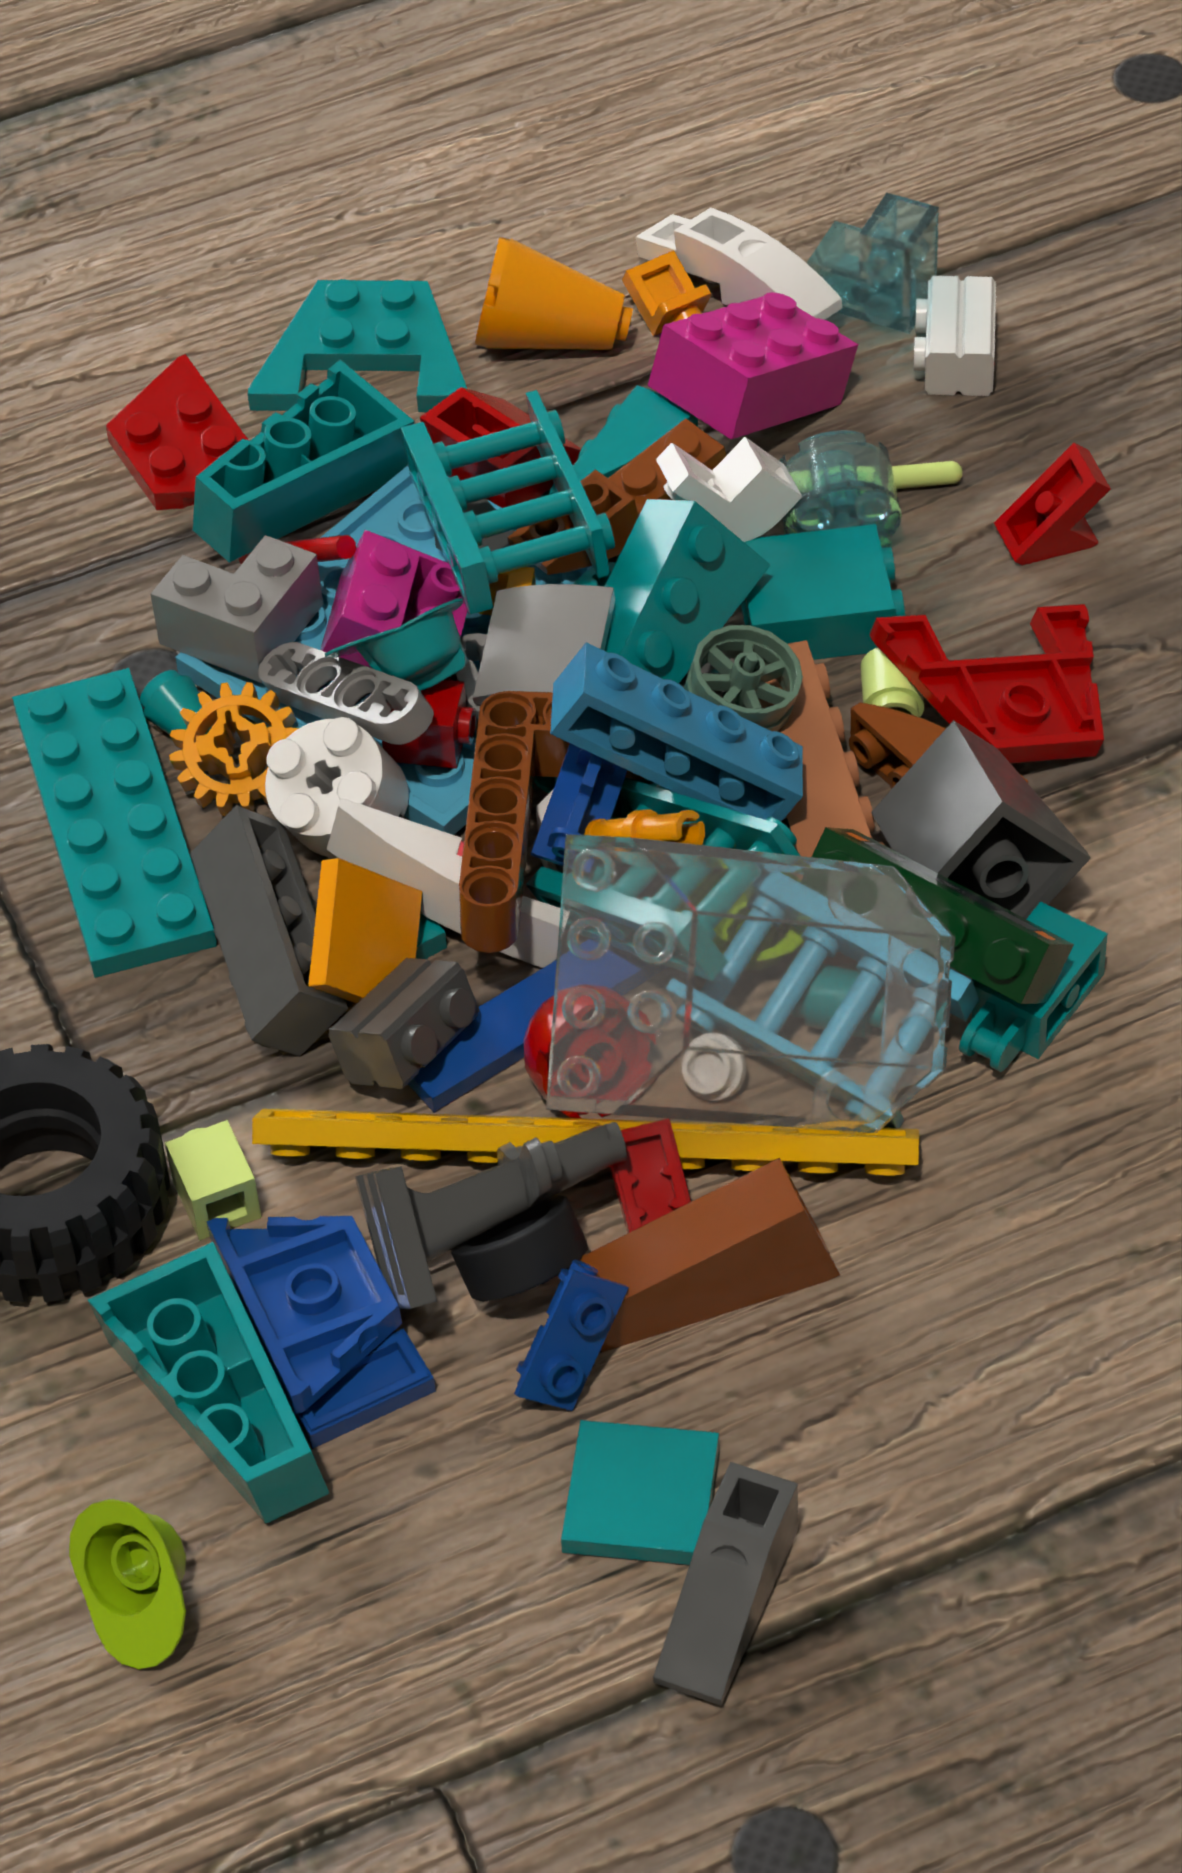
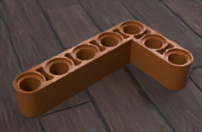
M498 692L487 697L480 707L459 880L461 937L468 947L476 951L485 953L502 951L509 948L516 941L519 934L535 776L558 777L570 744L550 734L553 696L551 692ZM627 771L625 778L632 780L644 779L630 771Z

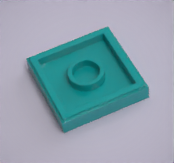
M580 1420L561 1536L562 1553L690 1565L704 1519L712 1504L719 1453V1433Z

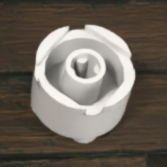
M339 717L311 722L294 731L286 739L274 743L268 751L266 757L268 769L265 781L268 805L276 819L303 845L317 854L327 856L329 859L337 858L326 849L341 798L398 817L400 814L403 817L405 815L409 792L402 769L366 730L350 718Z

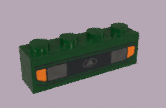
M825 827L807 865L809 870L802 876L798 885L1019 1004L1047 1002L1074 944L854 829Z

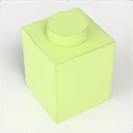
M228 1120L206 1128L193 1129L181 1137L165 1142L173 1184L199 1240L210 1237L206 1221L211 1219L228 1218L230 1229L262 1218L255 1178Z

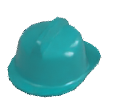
M458 598L443 603L400 627L332 649L325 653V657L334 658L359 652L373 669L412 682L420 691L431 688L463 670L467 664V656L452 614L463 604V599Z

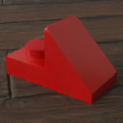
M1074 442L994 524L1012 558L1022 566L1089 549L1096 546L1098 540L1084 516L1111 488L1090 451Z

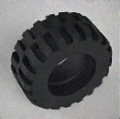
M50 1044L31 1045V1051L14 1054L13 1048L0 1051V1169L19 1157L47 1150L69 1151L92 1160L90 1165L77 1178L51 1192L33 1196H12L0 1193V1291L3 1292L4 1300L28 1303L29 1296H43L44 1302L47 1303L65 1300V1292L81 1288L82 1293L85 1294L101 1287V1278L109 1273L118 1277L134 1264L132 1253L135 1250L144 1253L157 1236L156 1225H159L165 1219L169 1205L167 1191L170 1188L169 1172L159 1122L153 1104L147 1101L145 1090L135 1078L129 1075L123 1076L122 1067L101 1056L94 1062L91 1060L90 1052L67 1046L65 1052H55Z

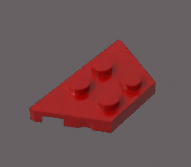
M186 354L177 357L106 424L108 442L156 510L185 509L188 506L194 505L196 476L240 440H248Z

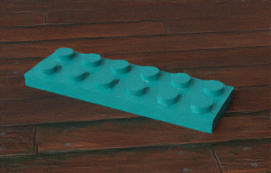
M126 668L13 696L15 714L94 978L216 947L217 943L212 921L199 887V881L130 669Z

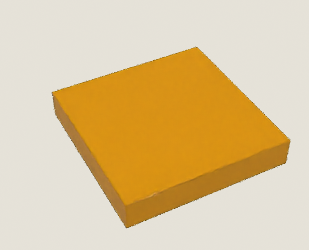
M340 858L322 860L308 986L357 1004L406 958H416L422 891Z

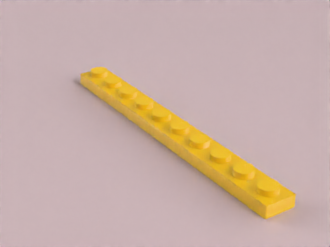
M262 1109L252 1118V1144L270 1145V1154L277 1156H305L310 1154V1146L336 1147V1156L342 1158H371L375 1156V1148L401 1149V1158L428 1161L440 1159L441 1150L467 1151L468 1161L496 1163L498 1162L497 1149L509 1142L515 1147H519L536 1137L540 1143L547 1141L556 1143L594 1127L616 1122L620 1130L656 1121ZM670 1121L682 1169L704 1168L705 1159H732V1169L754 1171L780 1158L781 1161L798 1162V1170L806 1173H834L838 1171V1163L865 1164V1173L893 1176L904 1174L905 1165H918L919 1129Z

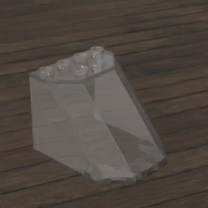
M566 834L546 1110L877 1133L896 1116L895 1113L922 1089L928 1088L946 1071L947 1047L944 1046L945 1029L949 1028L952 980L949 979L950 962L954 960L955 937L941 920L930 912L912 891L910 884L892 866L631 837Z

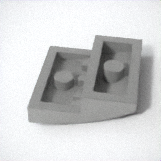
M544 584L498 590L474 690V704L481 705L490 695L503 691L553 693V683L586 642L605 651L616 600L614 588L593 585Z

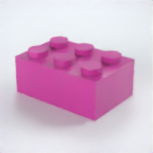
M766 293L762 297L741 303H731L727 307L703 314H693L689 318L664 324L648 387L732 440L841 405L859 344L839 333V329L835 324L827 320L815 318L798 308L796 301L791 297L781 293Z

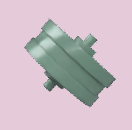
M728 625L711 631L698 644L684 689L718 706L729 707L739 716L770 731L778 732L789 720L803 676L800 661L786 642L772 632L751 625ZM729 658H735L734 663ZM710 663L721 674L702 673L701 668L705 664ZM777 679L783 689L766 682ZM713 691H724L722 698ZM759 699H762L774 705L767 708H762Z

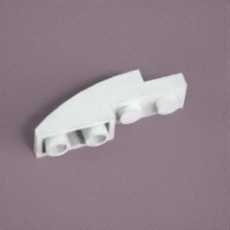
M714 208L707 209L691 220L671 214L636 236L638 257L652 260L674 250L687 273L701 277L706 282L720 284L722 304L741 303L762 297L766 293L774 292L791 297L796 301L798 308L818 319L825 320L843 308L842 298L799 256L760 229Z

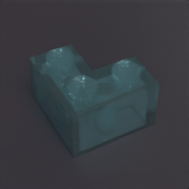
M886 193L863 229L834 221L807 261V264L842 298L843 308L837 313L907 334L911 333L916 322V299H928V280L932 276H937L939 207Z

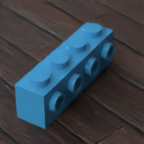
M586 642L553 683L550 734L664 788L766 820L768 817H773L779 821H782L803 797L802 745L793 742L783 733L770 731L739 716L729 707L718 706L685 690L675 681L662 679L631 664L618 654L608 653Z

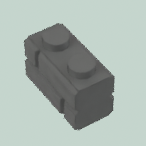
M406 958L331 1027L328 1036L345 1078L351 1084L374 1086L378 1083L380 1087L403 1089L419 1073L420 1068H425L478 1017L480 1010L465 971L458 962L435 960L431 964L428 959Z

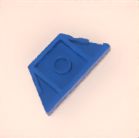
M320 1216L313 1220H301L296 1217H268L267 1229H230L228 1218H214L206 1221L210 1239L217 1248L295 1415L306 1411L402 1324L399 1305L353 1216Z

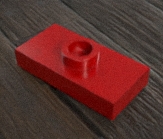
M670 1118L621 1130L626 1146L627 1159L610 1167L627 1234L691 1202Z

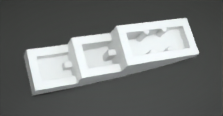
M341 798L326 850L337 858L422 891L420 913L461 934L459 880L462 856L457 854L462 838ZM523 896L518 937L509 948L499 952L541 968L546 967L557 958L572 912Z

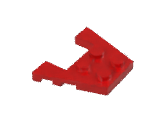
M1085 604L1037 607L1030 626L1045 654L948 660L926 615L876 618L869 634L875 645L949 724L953 720L996 747L1010 763L1094 757L1104 741L1097 683H1092L1090 664L1094 654L1092 641H1087L1085 628L1089 622V614Z

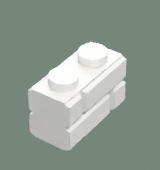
M932 276L928 280V299H916L915 333H926V337H915L914 371H925V391H927L928 395H955L957 391H960L963 396H989L993 392L996 281L992 277L966 276L965 280L961 281L958 276Z

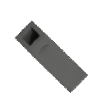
M730 1462L704 1519L653 1676V1683L722 1706L798 1531V1483Z

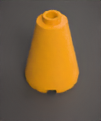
M500 237L488 281L475 345L485 347V349L612 350L615 339L626 341L633 308L623 306L624 294L512 238Z

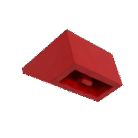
M463 387L457 389L420 417V422L424 421L433 444L442 441L444 446L531 423L530 416L505 399ZM565 438L563 446L572 465H574L582 448ZM537 446L451 469L452 476L449 477L457 475L461 481L542 457ZM550 480L486 499L504 508L540 497L553 486L554 482Z

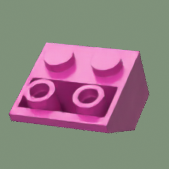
M365 530L356 546L354 556L348 560L341 573L320 650L328 652L350 642L400 627L443 603L458 598L463 599L450 565L445 561ZM464 600L463 604L452 613L460 638L468 610ZM359 652L339 656L372 668Z

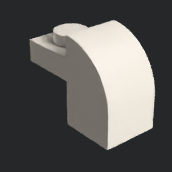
M746 437L713 470L674 443H671L656 459L667 480V483L663 486L664 490L672 500L696 501L743 542L753 540L769 531L803 497L786 466Z

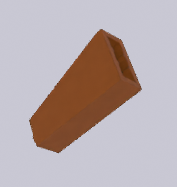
M780 1158L582 1256L579 1260L598 1270L596 1277L621 1283L629 1287L602 1345V1352L811 1287L840 1275L813 1217Z

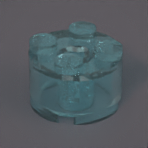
M838 430L816 434L799 442L800 452L791 457L787 462L785 454L781 457L779 461L785 465L803 496L782 518L785 534L876 524L881 547L892 546L891 537L900 525L902 514L890 455L886 446L879 441L878 447L867 443L863 433Z

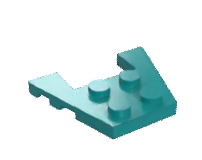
M317 280L249 386L248 401L249 408L253 411H287L296 404L297 394L304 389L306 371H328L339 360H342L354 371H419L416 395L418 412H428L460 387L467 389L428 281Z

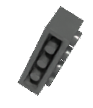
M236 805L190 854L199 878V887L204 894L214 924V933L219 940L228 967L229 979L235 989L243 1013L245 1028L251 1040L264 1047H273L301 1056L348 1007L345 999L308 986L316 915L286 828L277 820Z

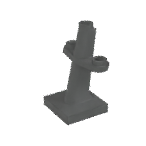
M612 1122L594 1127L556 1143L552 1141L540 1143L536 1137L519 1147H515L509 1142L497 1149L498 1166L430 1193H421L408 1188L402 1166L355 1176L377 1264L399 1308L411 1309L437 1302L427 1262L613 1164L626 1161L627 1153L622 1132L618 1124Z

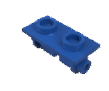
M570 743L531 855L591 875L596 859L592 858L589 853L593 849H600L601 847L586 849L588 840L584 836L585 828L594 819H611L628 770Z
M573 1260L569 1270L561 1269L558 1275L561 1281L546 1312L549 1314L545 1326L540 1325L525 1360L520 1361L516 1368L521 1376L517 1382L518 1386L514 1394L517 1397L573 1411L629 1287L621 1283L596 1277L598 1270L579 1260Z

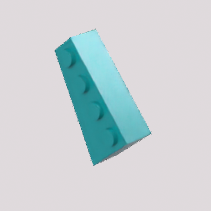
M339 360L328 369L327 379L316 386L310 383L299 392L296 404L283 415L275 412L263 421L261 432L251 441L240 440L196 476L192 530L230 563L252 552L265 535L279 539L380 489L408 466L401 428L412 425L415 421L342 360Z
M647 499L604 586L614 588L616 599L605 651L618 654L631 664L647 672L679 684L690 670L698 644L711 631L720 629L725 625L771 565L696 501Z
M214 1242L88 1299L108 1343L265 1523L271 1522L330 1494L312 1451Z

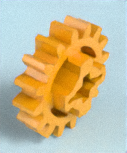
M227 682L221 683L220 698L212 700L205 692H200L198 698L202 708L197 713L186 708L180 711V715L187 725L186 730L176 729L171 730L170 733L174 745L181 748V750H177L169 755L174 769L182 771L177 779L185 792L196 788L194 798L202 808L209 805L215 798L217 808L223 816H226L232 810L233 803H240L243 808L254 812V800L262 798L268 804L265 792L267 769L260 774L267 765L266 757L268 751L274 743L286 739L299 729L292 727L297 721L290 706L278 710L280 702L276 693L272 690L264 694L259 700L257 691L253 683L246 682L241 695H234ZM244 715L255 716L265 722L253 724L245 719ZM236 731L241 741L244 742L241 744V754L238 755L239 767H237L233 757L230 756L234 752L233 744L236 743ZM203 771H208L210 776L222 774L230 780L231 784L215 781Z

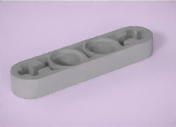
M288 642L274 648L264 657L259 665V679L268 691L272 690L276 693L280 703L323 719L350 718L372 737L390 744L401 745L413 741L427 730L433 719L434 712L432 706L412 682L341 657L326 658L325 653L327 652L298 642ZM332 681L326 688L320 690L325 684ZM371 693V695L368 698H366L363 702L355 706V704L358 701H360L363 697Z

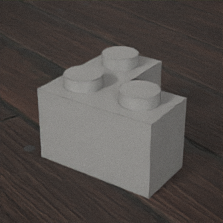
M265 535L234 574L182 555L151 592L159 644L262 683L258 676V669L264 657L274 648L288 642H294L323 605L317 554Z

